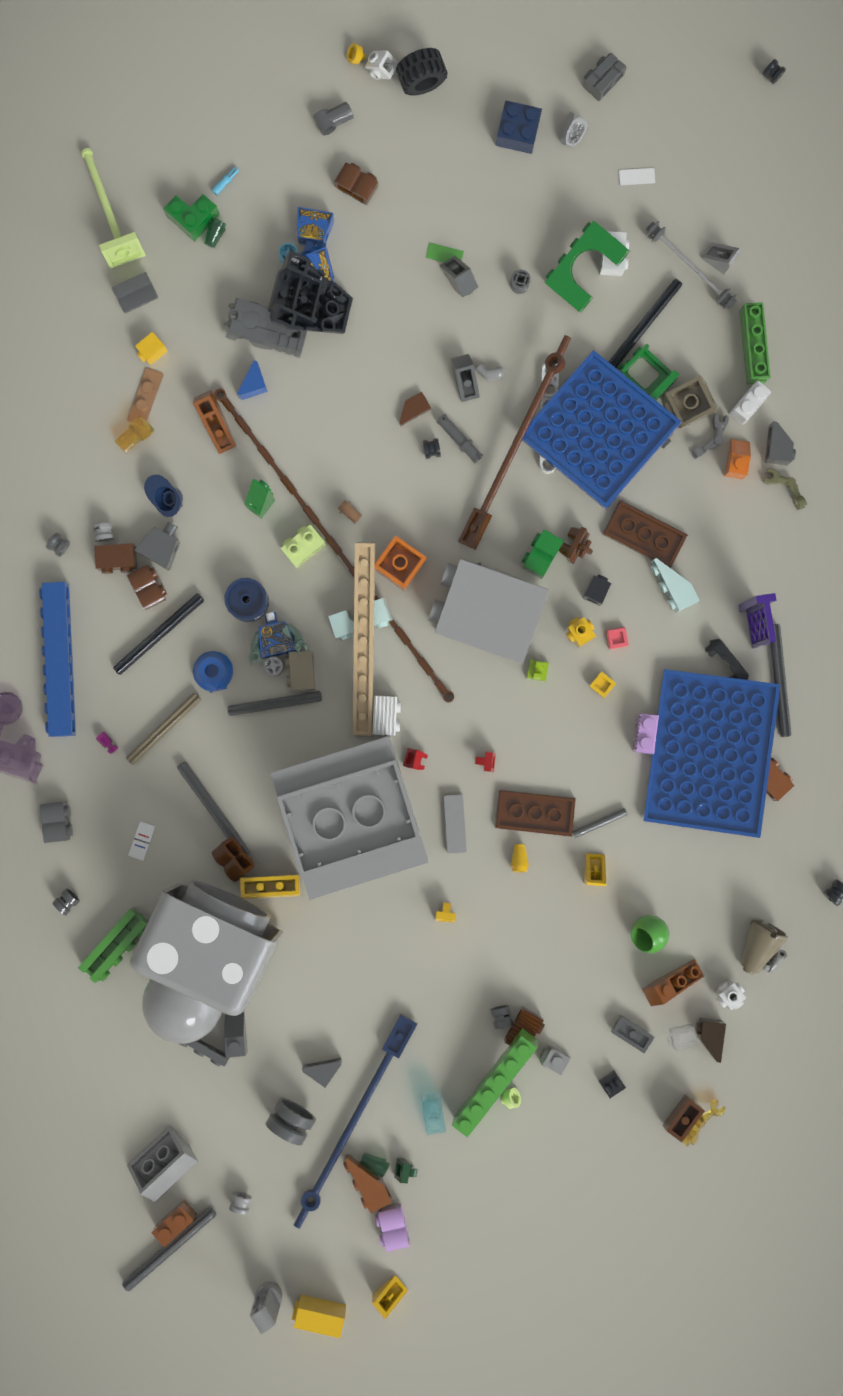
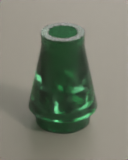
M212 218L211 222H208L204 244L215 249L216 244L226 231V223Z
M364 1153L360 1164L365 1166L376 1177L380 1176L382 1178L385 1176L390 1163L386 1162L387 1159Z

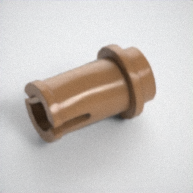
M344 500L338 507L339 513H343L354 524L362 516L350 505V501Z

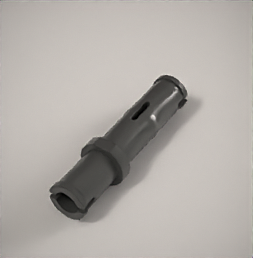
M443 414L436 423L444 429L460 447V451L465 452L474 464L483 457V454L472 444L473 441L471 439L468 440L446 414Z

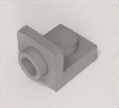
M549 1046L548 1050H543L540 1056V1063L543 1067H547L562 1075L571 1058Z

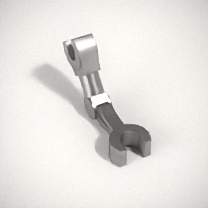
M715 414L712 419L715 436L709 443L691 452L694 459L723 442L722 434L729 421L727 415L723 418V422H720L718 420L719 414Z

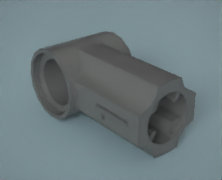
M347 102L330 110L322 109L313 116L323 136L331 134L337 126L354 118Z

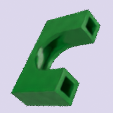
M594 220L592 223L588 222L582 230V236L579 239H574L568 254L564 253L558 260L559 265L555 270L551 269L545 277L547 279L545 284L580 313H582L593 297L580 287L573 277V265L577 257L586 251H598L616 266H619L630 253L628 248Z

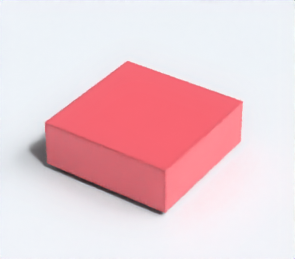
M625 627L606 630L609 650L629 646Z

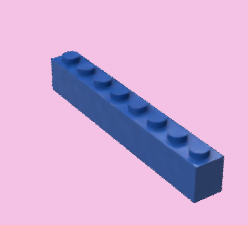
M66 582L42 583V588L39 589V596L43 601V607L40 608V616L44 624L41 627V636L44 638L42 655L45 657L43 675L46 676L43 690L44 694L47 695L44 711L48 715L45 731L48 733V737L76 736L69 584Z

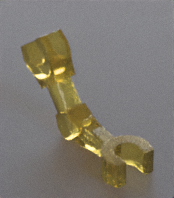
M717 1099L711 1102L710 1110L700 1117L683 1140L686 1146H689L690 1143L694 1145L697 1142L699 1131L711 1117L724 1115L726 1107L723 1106L721 1109L715 1108L718 1106Z

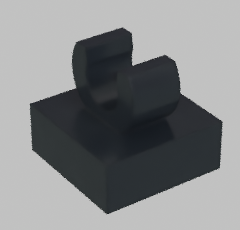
M615 1070L599 1080V1083L610 1099L626 1088Z

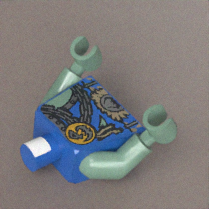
M276 612L265 614L267 625L260 626L259 631L253 637L249 661L250 665H252V661L257 659L258 664H261V658L266 659L295 651L300 655V649L305 648L306 651L309 650L301 632L292 624H287L286 621L278 622Z

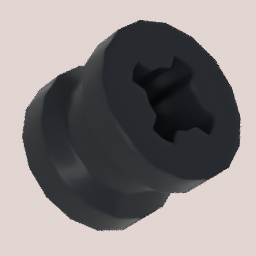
M774 59L765 68L762 75L768 77L770 82L775 84L785 73L786 68L784 66L781 67L778 61Z
M434 438L433 441L423 440L425 459H430L431 456L441 457L438 438Z

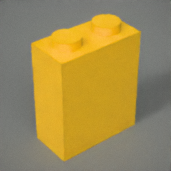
M301 1294L300 1301H295L291 1320H295L294 1328L340 1339L345 1320L346 1304Z

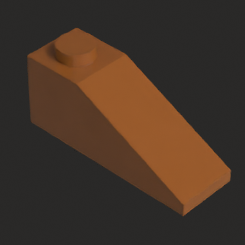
M212 390L194 397L193 405L218 453L221 454L236 447L234 438Z

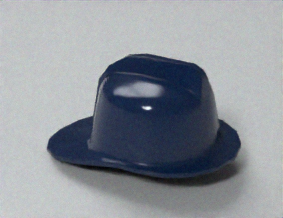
M151 475L147 478L144 490L150 502L163 516L173 517L183 506L181 491L177 487L172 486L161 475Z

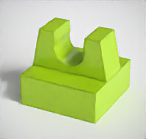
M530 659L526 678L546 682L549 663Z

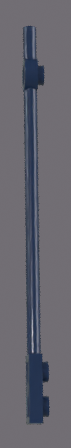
M402 1014L397 1019L382 1047L386 1054L313 1189L305 1191L302 1195L301 1205L303 1208L293 1224L296 1228H301L309 1211H315L319 1207L321 1202L319 1193L390 1061L393 1056L398 1059L400 1058L418 1024L417 1022ZM312 1196L315 1200L309 1202L308 1197Z

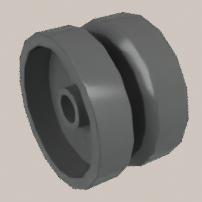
M279 1098L274 1107L276 1113L270 1114L265 1125L271 1132L283 1140L298 1146L302 1145L307 1137L305 1130H311L316 1118L299 1104L289 1099Z

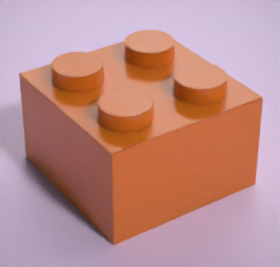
M395 535L375 563V571L405 591L427 561V557Z

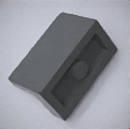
M146 272L112 287L124 313H128L158 299V295Z

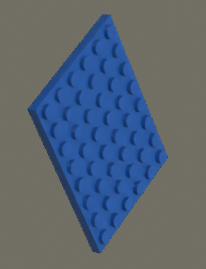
M664 669L658 709L659 718L655 751L652 754L643 821L761 838L781 684Z

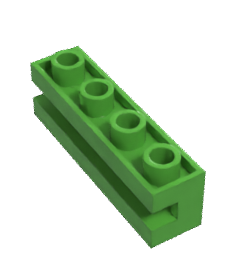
M763 302L746 303L739 311L746 385L754 384L757 380L761 383H766L767 379L771 376Z
M134 907L129 909L78 969L83 973H88L94 983L100 980L103 982L110 975L108 970L113 965L116 967L123 960L122 954L125 951L130 952L136 945L134 941L138 936H142L148 920Z

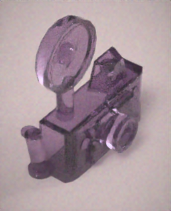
M11 692L0 693V735L5 724L8 725L16 722L22 715V701ZM24 734L15 744L0 740V773L37 784L38 782L36 781L43 764L39 762L42 755L35 751L36 739Z

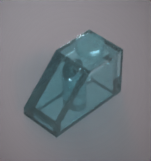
M441 1092L421 1095L427 1135L446 1132Z

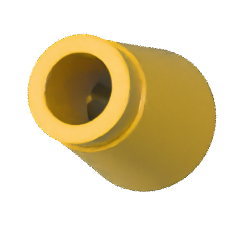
M525 844L514 845L510 865L512 872H527L529 863Z

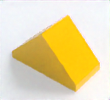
M586 853L583 882L586 885L606 886L604 854Z
M395 1275L372 1294V1304L381 1316L386 1319L407 1293L408 1289Z

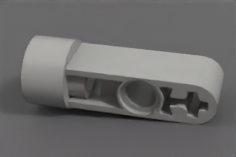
M265 1282L257 1288L249 1315L260 1334L265 1333L275 1325L281 1306L283 1293L281 1288L273 1282Z

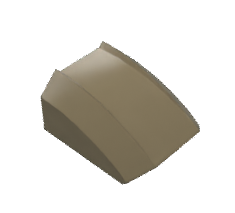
M701 375L664 394V407L682 421L678 428H683L718 411L717 404Z

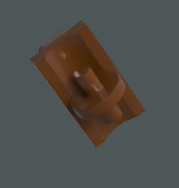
M584 527L580 529L570 528L567 536L574 540L572 545L570 546L563 542L559 549V552L566 557L568 562L574 564L577 557L583 559L585 554L591 555L593 553V550L589 548L592 541L588 540L590 534L587 532V529Z

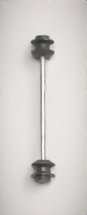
M653 221L646 228V236L651 235L653 237L652 242L661 239L719 294L716 303L722 302L724 304L723 309L726 307L729 309L737 301L735 299L736 294L733 296L729 294L730 288L725 289L723 292L719 290L663 236L666 227L660 228L658 226L659 221L656 223Z

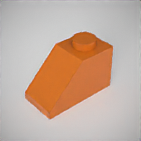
M730 439L725 477L743 480L748 475L751 459L750 442Z

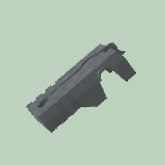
M236 298L235 303L229 304L228 320L224 322V326L228 327L226 338L234 341L238 338L247 339L255 347L275 349L278 352H285V354L300 358L307 331L288 330L272 323L268 307L256 302ZM295 332L298 336L293 337L292 333Z

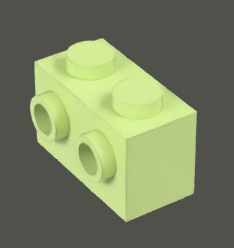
M311 524L309 526L304 525L297 531L298 534L293 539L289 537L282 543V552L296 569L326 545L325 541Z

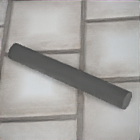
M623 808L576 829L572 833L575 838L627 816V811Z

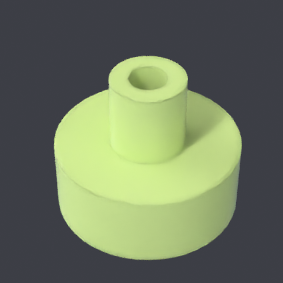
M516 1088L506 1089L501 1097V1103L505 1104L509 1109L519 1107L521 1104L519 1091Z

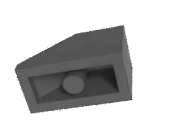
M454 256L439 265L454 290L460 296L470 295L475 289L479 288L471 269L458 257Z
M466 354L451 358L453 374L461 402L479 398L475 368L470 355Z
M773 421L769 425L765 463L787 466L795 459L796 449H793L794 442L779 423Z
M245 1013L236 1016L225 1015L224 1042L226 1058L246 1056L248 1052Z

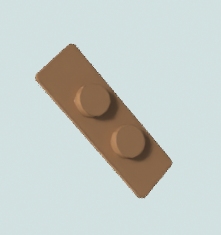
M149 368L145 369L127 419L129 422L141 426L146 425L163 378V373Z

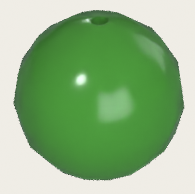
M645 915L638 918L632 925L631 939L635 947L640 951L653 954L662 950L668 943L669 929L662 918L655 915Z

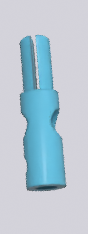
M233 167L227 175L223 176L222 181L218 182L211 189L216 196L239 172L237 169L231 175L237 167Z

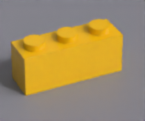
M300 876L240 878L241 898L258 899L301 896Z

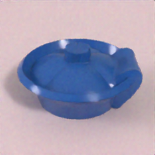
M209 651L203 653L197 658L193 666L194 680L202 689L210 693L227 689V685L233 676L232 663L221 652Z

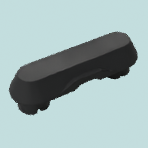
M721 639L710 640V645L705 647L706 653L710 651L708 654L710 657L718 653L723 660L728 662L731 671L734 673L729 678L747 680L749 674Z

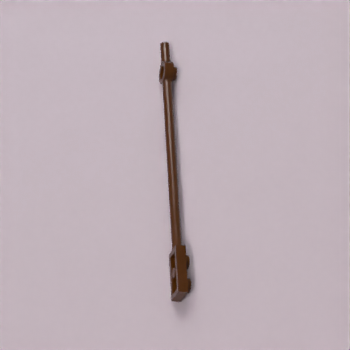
M564 335L557 352L551 353L546 358L545 367L547 372L481 509L474 507L458 540L459 543L476 550L492 515L487 513L552 377L554 374L561 372L565 367L566 362L563 355L571 337Z

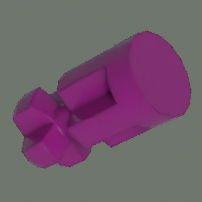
M105 731L96 737V740L104 748H109L107 751L109 754L114 753L118 749L116 744H111L112 740Z

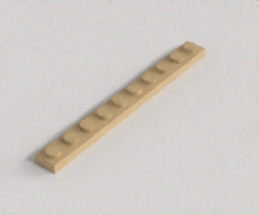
M362 542L355 543L353 735L372 736L375 543Z

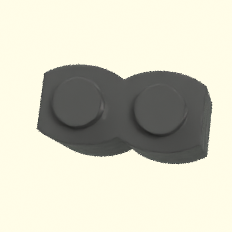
M66 801L40 805L44 843L70 840V836H73V827L68 821V817L71 816L70 805H67Z

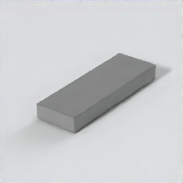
M463 794L445 795L444 811L447 853L467 852Z

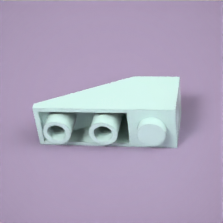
M657 558L651 561V570L655 576H658L660 580L659 586L663 593L666 592L669 598L667 602L671 610H675L677 613L700 601L689 581Z

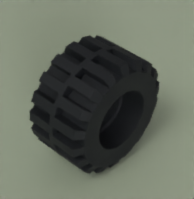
M436 48L416 50L405 56L396 67L402 89L406 95L410 96L425 94L436 89L444 82L448 75L440 51Z

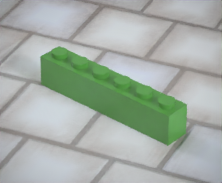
M522 1028L455 1114L452 1126L468 1138L536 1051L538 1039Z

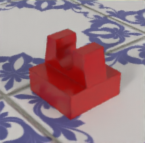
M407 748L403 766L415 770H424L425 766L420 764L421 759H427L428 755L423 753V751Z
M486 752L485 757H476L475 764L484 765V771L494 772L496 753Z

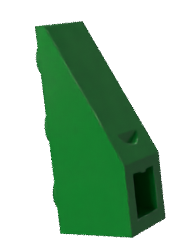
M253 479L244 505L262 519L275 502V499L269 488L270 486L261 479L259 482Z

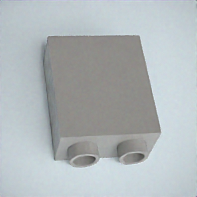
M460 559L458 566L448 563L440 584L450 588L445 602L435 599L428 619L429 622L438 624L435 633L523 664L549 589L464 559Z

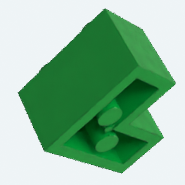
M204 194L191 207L175 195L163 208L167 218L194 242L220 215L217 206Z
M543 530L541 534L537 532L531 543V546H533L531 553L526 552L521 561L524 563L522 568L542 579L564 540L546 530Z

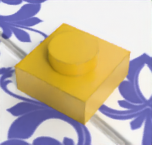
M601 671L589 687L604 699L616 683Z

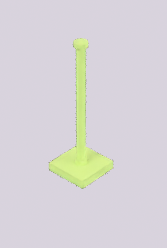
M90 148L83 149L81 155L86 160L114 236V240L99 245L110 269L146 256L136 232L121 236L92 158L93 152Z

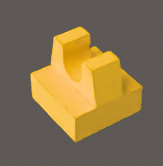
M443 902L442 912L436 911L435 921L455 922L456 913H450L451 903Z

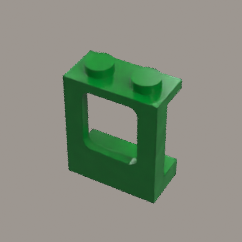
M646 344L643 348L639 346L632 354L634 357L630 361H624L619 368L621 373L657 401L677 380L680 374L675 369L671 372L648 350L649 345ZM640 358H643L659 373L657 379L648 388H643L628 373V370Z

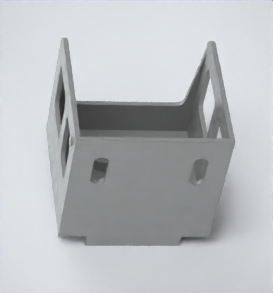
M389 736L271 773L278 796L277 800L309 900L428 863L424 844Z

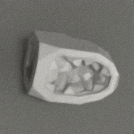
M570 112L562 128V144L567 147L577 145L583 138L589 123Z

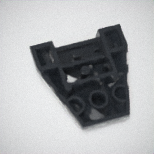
M292 250L288 251L282 268L276 275L268 307L271 322L288 330L344 334L353 298L337 283L334 282L332 284L324 277L326 274L322 270H316L311 265L312 261L307 257Z

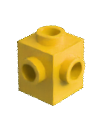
M576 617L568 622L570 626L566 628L568 631L566 636L578 648L596 637L593 632L595 628L589 619L586 620L585 617L579 619Z

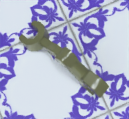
M768 468L766 473L771 474L772 479L764 478L763 482L768 485L780 483L789 487L794 497L796 509L805 508L807 502L800 495L795 478L780 476L781 473Z

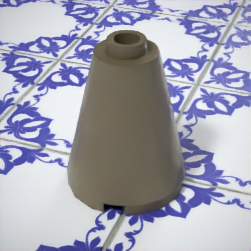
M752 918L741 960L743 970L751 975L759 973L788 938L786 933L770 923L768 925L762 924L763 920Z

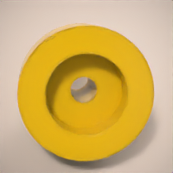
M352 43L347 50L346 58L349 63L357 65L361 60L364 61L366 59V53H363L361 45Z

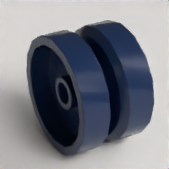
M240 578L233 581L228 586L224 595L228 612L237 620L243 622H255L261 619L269 607V596L265 588L258 581L251 578ZM245 597L247 599L250 598V601L248 603H245L243 601Z

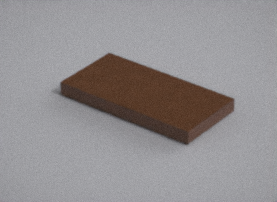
M621 500L602 534L651 560L657 558L669 568L672 567L688 534Z
M499 790L495 828L572 837L576 798Z

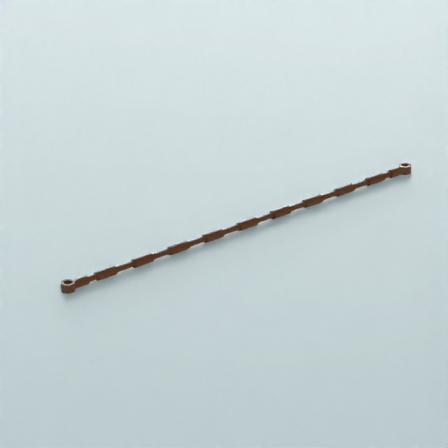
M217 389L214 393L216 399L222 402L228 412L232 413L235 417L234 420L257 446L259 453L268 465L272 466L280 477V481L289 493L294 495L303 507L305 514L318 527L326 538V542L336 555L340 556L349 568L348 571L354 577L355 566H352L342 553L343 550L334 538L327 533L310 506L305 504L296 492L297 489L275 464L270 453L259 443L242 416L238 415L235 411V407L227 398L225 390ZM223 392L224 396L219 398L217 397L218 393ZM393 619L389 621L403 644L407 645L425 673L435 682L434 685L443 695V700L447 703L454 700L453 692L448 691L442 681L438 680L433 673V669L424 657L419 655L402 628L398 627ZM450 693L452 699L446 700L445 694Z

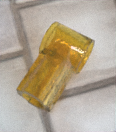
M140 415L130 423L129 428L115 442L127 454L140 441L146 440L154 432V429Z

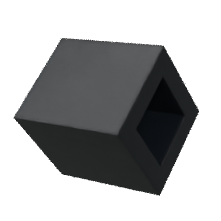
M599 574L598 576L594 575L583 599L601 606L611 586L608 578Z

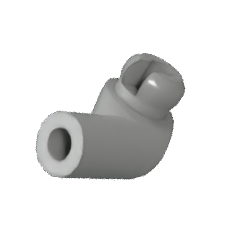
M779 950L762 969L768 971V973L774 972L787 957V953L784 950Z

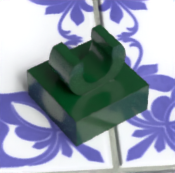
M397 1158L394 1178L400 1183L408 1184L409 1177H417L418 1169L414 1168L405 1158Z

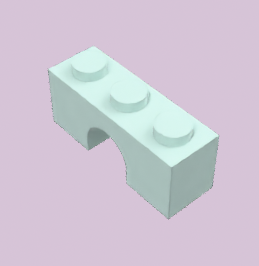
M386 598L374 601V626H377L379 629L388 626V622L392 621ZM350 610L328 616L335 638H341L343 641L353 637L354 619L351 616Z

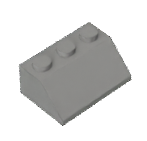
M169 1126L127 1167L140 1194L155 1202L198 1160L191 1147L173 1127Z

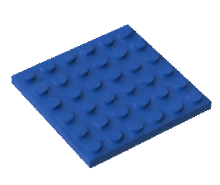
M593 350L532 419L522 441L606 510L679 427L682 421Z

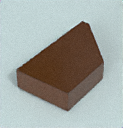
M422 392L405 401L399 422L400 426L431 410Z

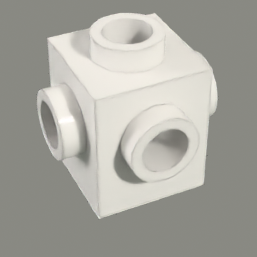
M387 50L373 51L368 57L365 68L370 72V76L376 80L391 79L399 62Z
M728 980L722 982L717 987L718 989L715 993L718 998L716 1000L723 1008L727 1007L730 1010H736L744 1004L743 1001L746 997L743 995V992L745 990L738 982L734 983Z

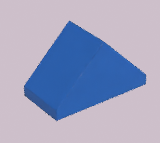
M255 360L237 392L241 400L268 392L259 364Z

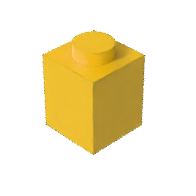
M153 331L135 345L138 350L136 355L143 363L147 361L149 365H152L167 352L166 347Z

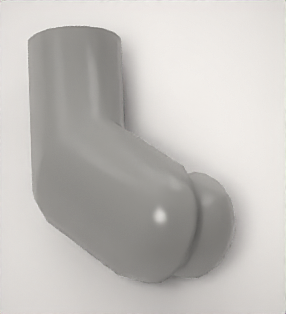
M482 363L475 370L487 381L500 380L505 374V370L500 366L488 369Z

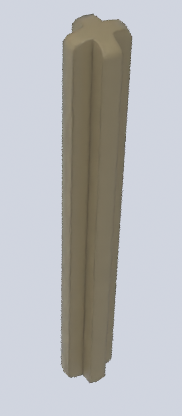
M196 693L189 696L126 759L131 764H135L201 701V698Z

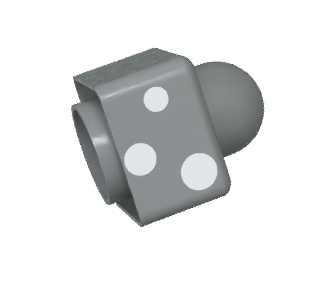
M190 881L189 886L178 883L163 890L130 960L134 971L149 978L143 994L142 1010L150 1029L166 1041L185 1044L197 1041L210 1033L219 1021L222 1012L231 1016L241 1014L254 997L283 934L282 930L268 924L271 916L264 910L236 895L199 881Z

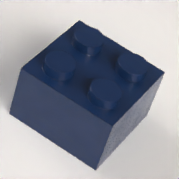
M505 100L496 146L532 154L542 108Z

